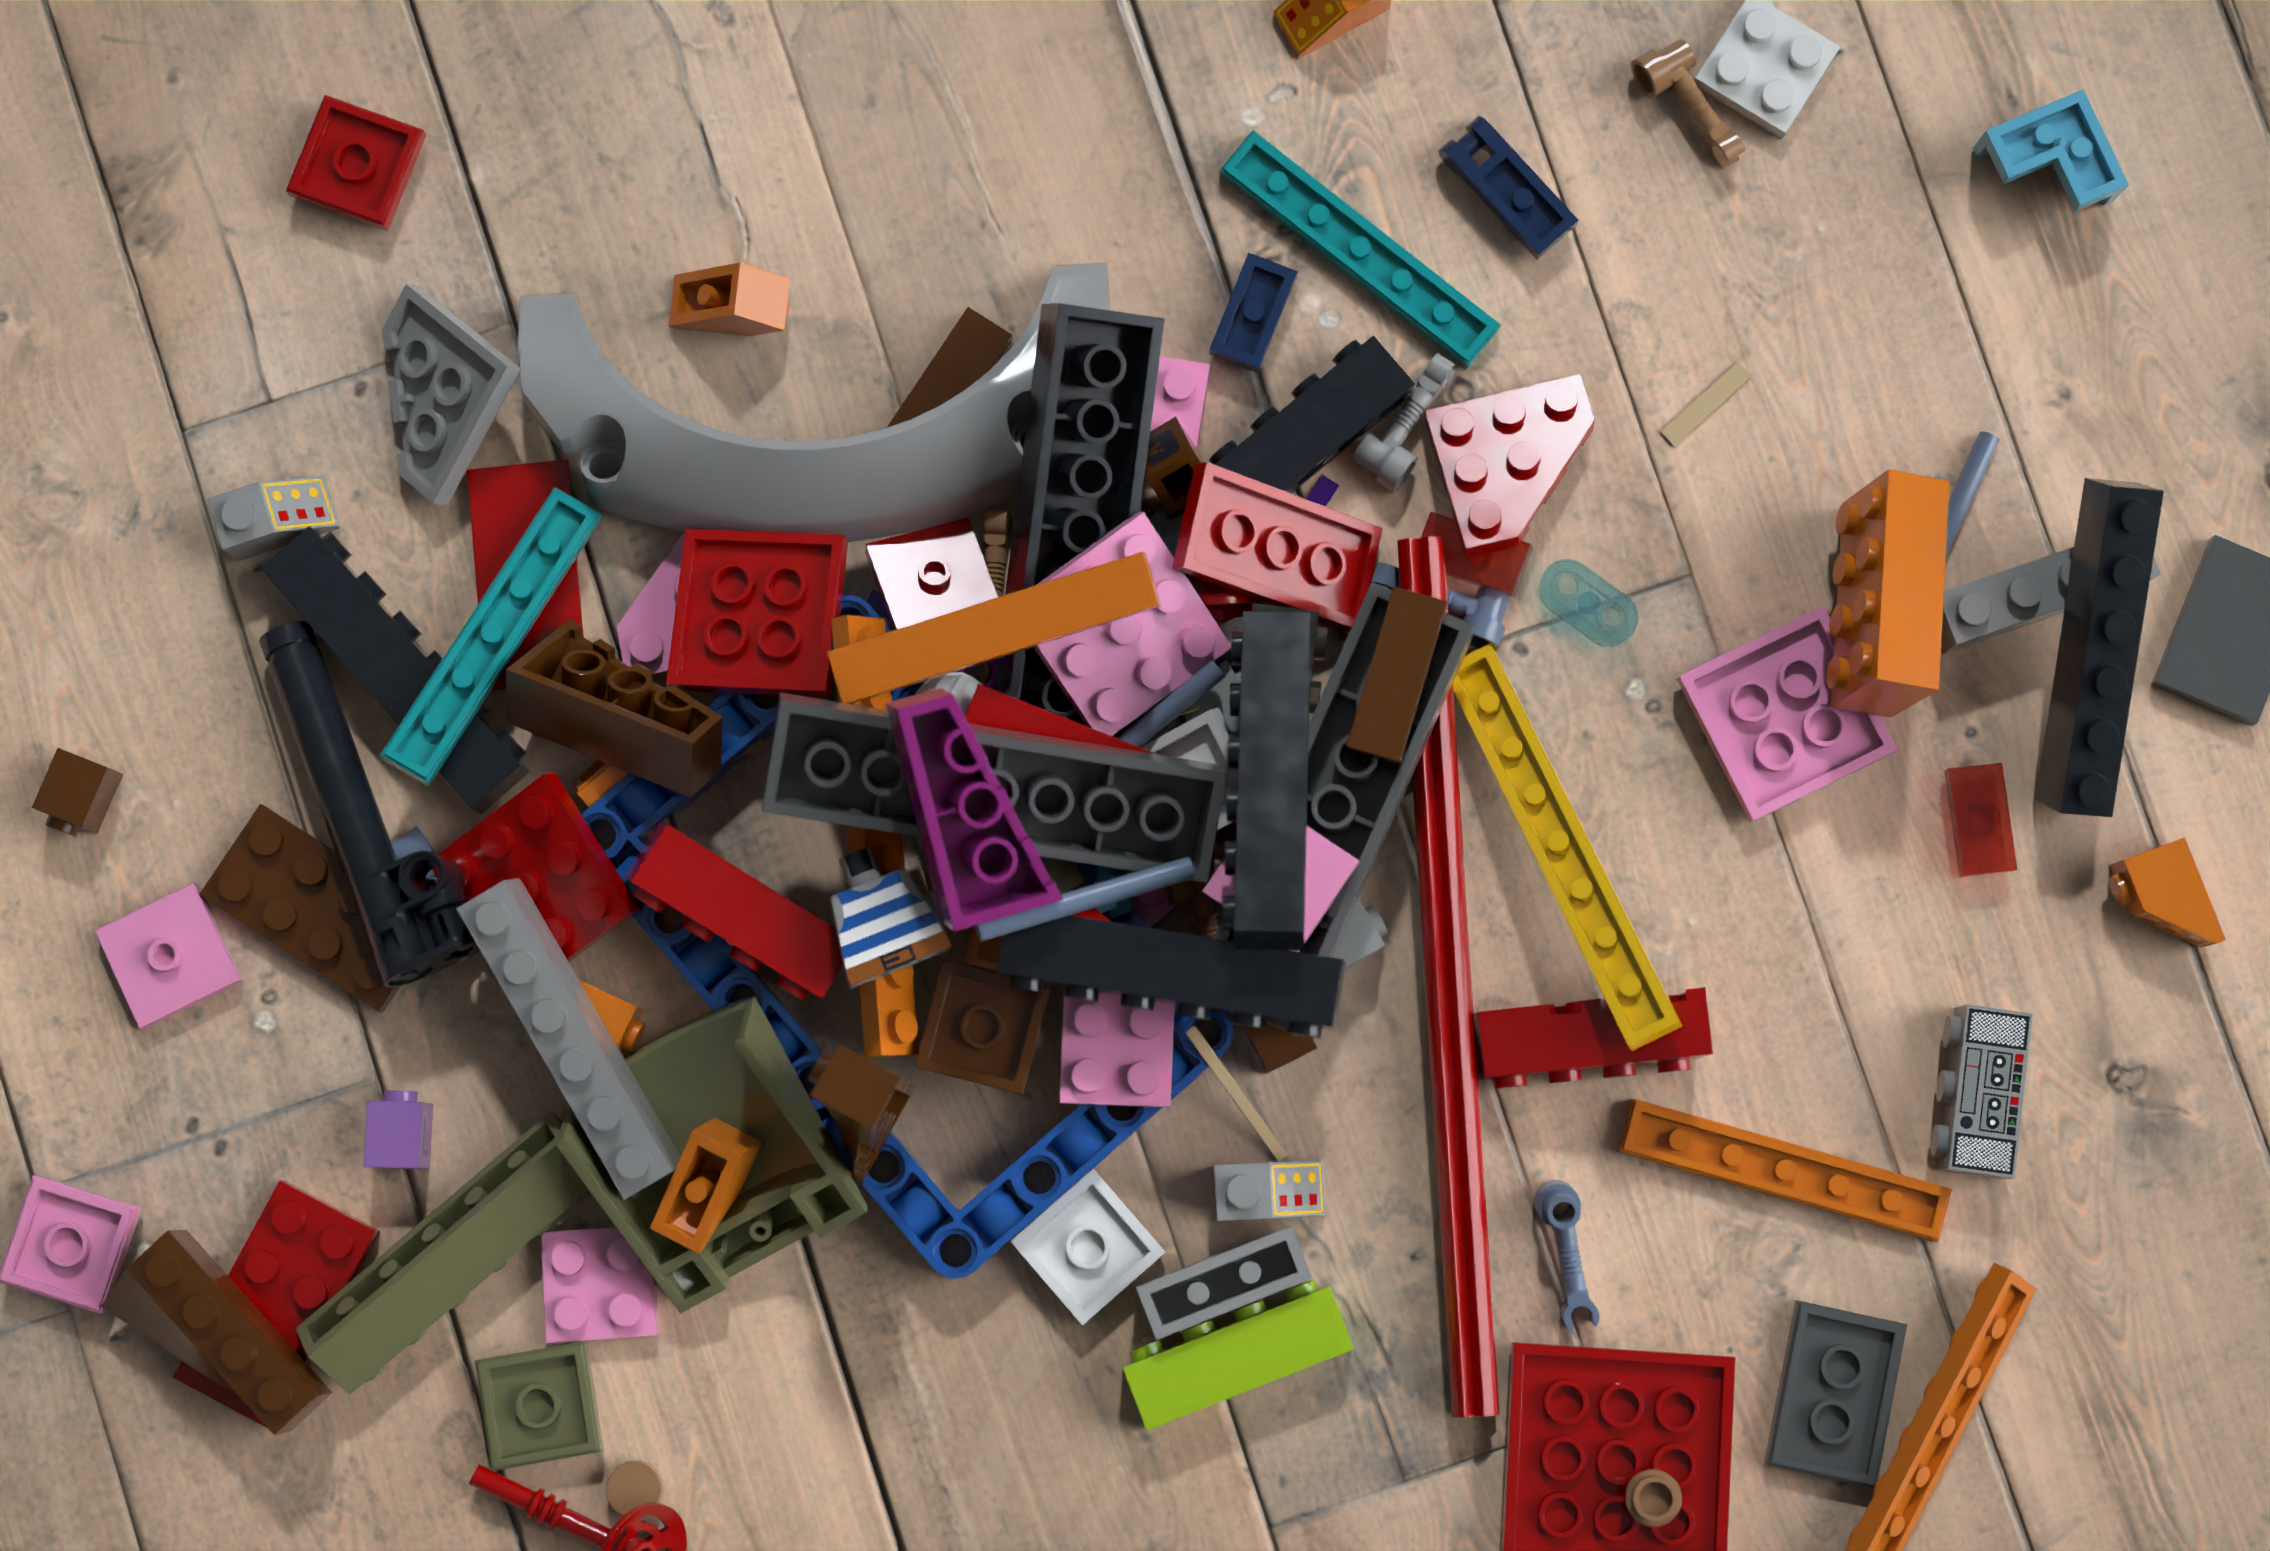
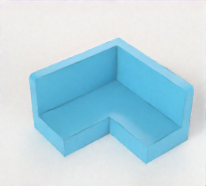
M2080 90L1986 130L1973 147L1977 158L1990 154L2003 184L2052 164L2074 211L2100 201L2102 206L2113 202L2129 185L2084 90Z

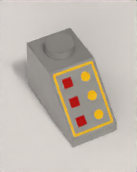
M323 476L257 482L207 499L222 550L238 561L284 547L308 526H311L320 535L341 528L326 479Z
M1322 1160L1213 1166L1216 1221L1326 1215Z

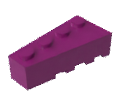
M940 688L886 703L941 921L953 931H958L1062 901L1063 898L1058 888L1049 877L1040 860L1041 857L1031 838L1027 836L1012 808L1013 805L1007 793L987 761L988 758L954 695Z

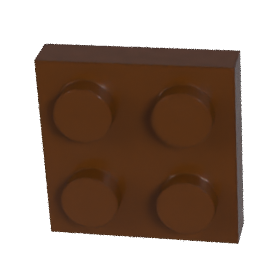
M943 959L915 1068L1024 1095L1051 987L1044 985L1043 993L1010 988V977H1004L999 973Z

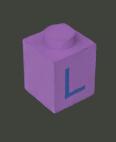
M385 1090L384 1101L367 1100L364 1167L430 1169L433 1104L417 1102V1091Z

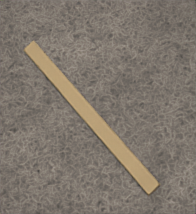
M1195 1024L1185 1031L1187 1037L1276 1161H1281L1287 1156L1283 1147Z

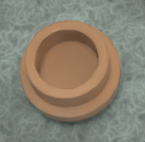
M1648 1469L1641 1471L1632 1477L1626 1487V1507L1630 1515L1641 1524L1651 1527L1665 1525L1672 1521L1680 1510L1682 1503L1680 1487L1673 1477L1661 1470Z

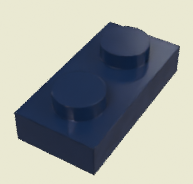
M1248 252L1209 349V355L1259 373L1297 279L1298 271Z

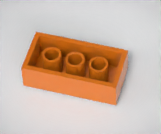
M1888 469L1844 501L1840 506L1836 517V531L1838 534H1841L1840 554L1836 558L1833 567V582L1835 585H1838L1837 605L1833 609L1829 624L1830 634L1835 637L1834 654L1826 674L1827 686L1831 688L1830 707L1891 718L1939 690L1950 481Z

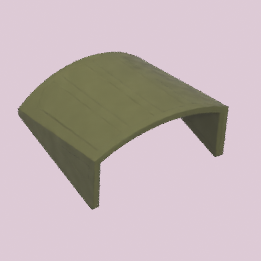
M755 995L707 1012L673 1029L625 1058L626 1063L680 1156L685 1149L692 1130L714 1117L762 1141V1145L741 1192L699 1254L650 1229L674 1171L624 1200L570 1105H568L556 1139L558 1149L680 1314L727 1289L730 1277L814 1231L821 1238L867 1212L866 1202Z

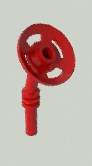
M478 1464L469 1482V1485L524 1511L525 1519L531 1520L533 1517H536L537 1525L541 1526L546 1522L547 1530L552 1532L555 1528H558L600 1549V1551H657L662 1548H667L666 1551L687 1550V1533L682 1518L674 1509L661 1503L650 1502L631 1509L610 1529L567 1508L566 1500L561 1499L557 1503L556 1495L551 1493L545 1497L544 1489L539 1488L535 1492L495 1471H491V1469ZM643 1516H656L661 1520L664 1528L659 1530L655 1525L641 1520ZM638 1530H645L649 1536L643 1539L637 1536Z

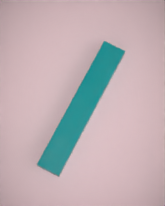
M1254 130L1251 131L1221 167L1219 175L1466 370L1500 330V323Z
M554 487L381 752V760L424 785L430 786L600 523L601 514Z

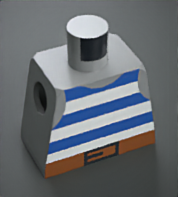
M870 847L855 851L839 859L850 889L831 896L830 907L849 990L950 949L951 944L905 868L881 876Z

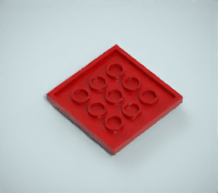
M1512 1342L1501 1551H1727L1736 1357ZM1648 1469L1661 1470L1673 1477L1679 1485L1682 1495L1681 1507L1676 1517L1669 1523L1658 1527L1646 1526L1635 1520L1630 1515L1625 1504V1490L1629 1481L1637 1473Z

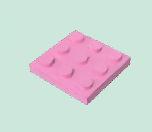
M1137 512L1131 518L1122 522L1099 541L1093 543L1085 551L1038 583L1042 584L1142 551L1147 555L1161 607L1033 647L1085 725L1111 736L1185 683L1211 660H1216L1231 649L1230 642L1185 574L1172 569L1174 557L1144 512Z
M1824 606L1678 676L1676 679L1750 823L1898 751L1881 716L1830 707L1831 688L1827 686L1826 674L1834 654L1835 637L1830 634V616Z

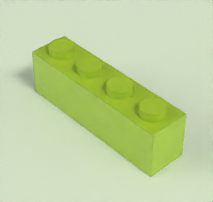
M1313 1279L1283 1291L1287 1299L1286 1302L1266 1309L1262 1299L1232 1311L1235 1322L1215 1329L1212 1320H1208L1181 1331L1184 1342L1163 1349L1161 1341L1157 1340L1130 1351L1133 1362L1123 1365L1122 1368L1146 1430L1148 1431L1354 1350L1330 1286L1326 1285L1318 1289Z

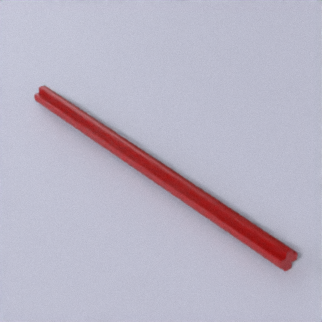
M1426 536L1423 538H1404L1398 540L1400 588L1447 601L1444 540H1442V537ZM1452 684L1412 775L1452 1417L1466 1418L1498 1415L1499 1397Z

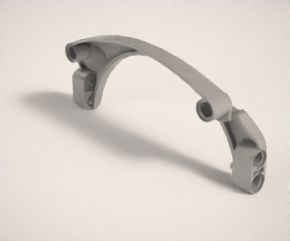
M1107 262L1052 265L1040 303L1027 327L1011 349L985 375L960 394L926 413L882 430L856 436L819 441H777L750 438L707 427L664 408L632 385L602 353L587 328L576 292L521 295L518 328V367L521 368L519 372L520 388L525 404L564 454H575L580 451V467L590 502L595 508L603 512H610L631 520L685 533V529L840 534L844 535L848 542L908 533L959 520L1017 499L1042 304L1062 303L1110 310Z

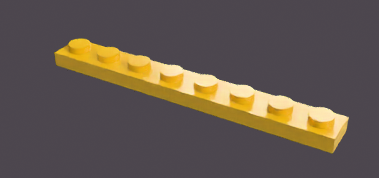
M1489 643L1464 656L1453 682V691L1628 1047L1634 1051L1682 1027L1494 648Z

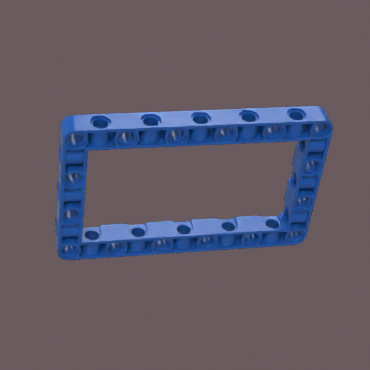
M852 595L842 596L840 616L856 614L862 617L882 619L862 598ZM885 623L886 633L892 631ZM928 680L891 691L892 701L914 696ZM723 693L708 706L709 709L723 717L721 771L691 798L634 774H628L581 814L592 832L602 824L613 825L616 838L613 845L605 850V853L632 896L639 886L626 879L625 876L648 841L646 835L677 808L681 811L686 809L731 770L728 765L759 738H762L764 741L769 738L774 732L778 704L771 709H762L755 704L756 694ZM1076 862L1078 870L1085 881V885L1080 888L1094 885L1096 879L1094 865ZM633 896L641 909L633 915V918L712 1010L729 1004L731 995L740 987L748 986L755 991L759 1005L801 1081V1077L805 1072L814 1068L824 1051L787 1012L788 1009L760 976L751 968L729 956L728 953L732 949L731 945L717 934H714L708 943L684 927L676 933L668 934L663 932L660 926L662 913ZM1133 906L1130 912L1116 918L1111 917L1110 910L1101 913L1111 922L1151 928ZM1175 1004L1171 1100L1209 1068L1185 1034V1031L1199 1019L1176 1015L1177 1005ZM1211 1010L1209 1019L1215 1021L1221 1029V1039L1217 1045L1212 1047V1050L1220 1058L1230 1047L1233 1027L1226 1013ZM811 1099L841 1158L850 1170L841 1135L833 1116L819 1100ZM1079 1105L960 1210L940 1191L928 1176L929 1173L892 1131L880 1152L890 1151L896 1155L900 1164L898 1175L888 1183H881L873 1177L870 1169L862 1186L934 1270L942 1276L952 1279L967 1277L984 1265L1163 1107H1139L1138 1112L1133 1118L1128 1121H1119L1110 1116L1107 1105ZM1035 1162L1048 1163L1055 1171L1056 1180L1054 1186L1044 1194L1033 1193L1025 1184L1024 1176L1026 1170ZM954 1234L962 1235L968 1239L972 1248L969 1261L960 1267L951 1266L942 1256L944 1241Z

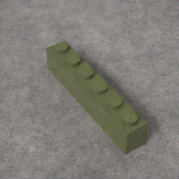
M551 1110L301 1323L296 1330L307 1357L351 1395L363 1383L377 1377L384 1368V1365L405 1347L419 1341L426 1330L446 1312L461 1305L469 1293L488 1276L503 1269L509 1263L512 1256L530 1240L545 1233L551 1227L554 1220L571 1205L587 1197L591 1192L556 1145V1139L563 1121Z

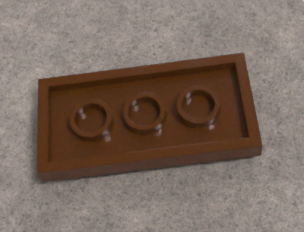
M260 803L199 894L378 1012L383 1013L401 986L389 988L383 985L336 852Z

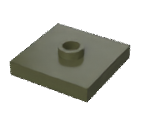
M587 1341L475 1360L491 1471L604 1451Z

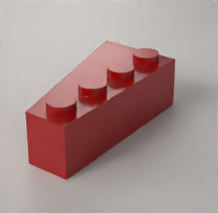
M658 823L625 876L626 879L639 886L633 895L635 898L660 913L663 912L667 904L686 915L681 924L682 927L708 943L714 934L733 944L732 949L728 953L729 956L757 972L762 963L781 974L775 984L803 1001L809 992L822 999L843 966L834 927L666 823Z
M1706 987L1685 989L1684 993L1667 995L1682 1027L1634 1051L1628 1047L1606 1000L1601 998L1565 1003V1006L1545 1004L1477 1012L1474 1014L1480 1080L1493 1079L1494 1089L1527 1086L1526 1075L1548 1073L1549 1084L1581 1081V1070L1602 1068L1603 1078L1636 1075L1635 1065L1657 1063L1658 1073L1691 1070L1690 1059H1698L1713 1054Z

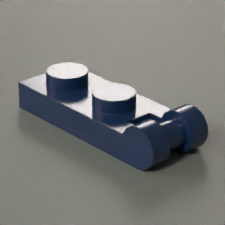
M1478 116L1466 126L1467 133L1457 142L1450 140L1438 150L1440 158L1452 172L1458 174L1535 259L1538 260L1575 228L1579 220L1492 125L1483 117ZM1479 149L1485 150L1491 156L1481 166L1471 158Z

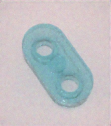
M1572 559L1556 561L1545 570L1540 579L1539 596L1544 606L1594 643L1603 647H1615L1626 642L1634 633L1638 624V611L1634 602L1581 562ZM1563 577L1572 578L1577 584V591L1573 594L1563 593L1558 586L1559 579ZM1612 608L1618 611L1621 616L1620 624L1616 626L1606 624L1602 618L1603 610Z

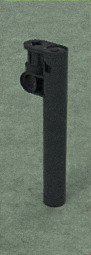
M294 621L267 631L260 637L259 643L264 657L269 663L268 668L383 985L389 988L407 985L479 953L478 945L456 909L467 902L463 892L465 877L460 866L450 859L423 850L411 853L397 860L322 652L317 647L318 642L313 628L306 621ZM434 867H437L439 870L438 882L434 888L426 891L424 883L426 875Z

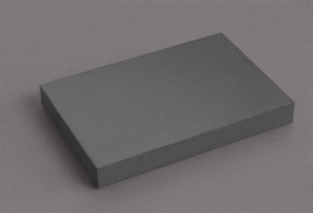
M2217 535L2209 539L2151 683L2152 685L2250 726L2258 724L2270 694V557Z
M1795 1300L1764 1464L1874 1488L1879 1477L1907 1324Z

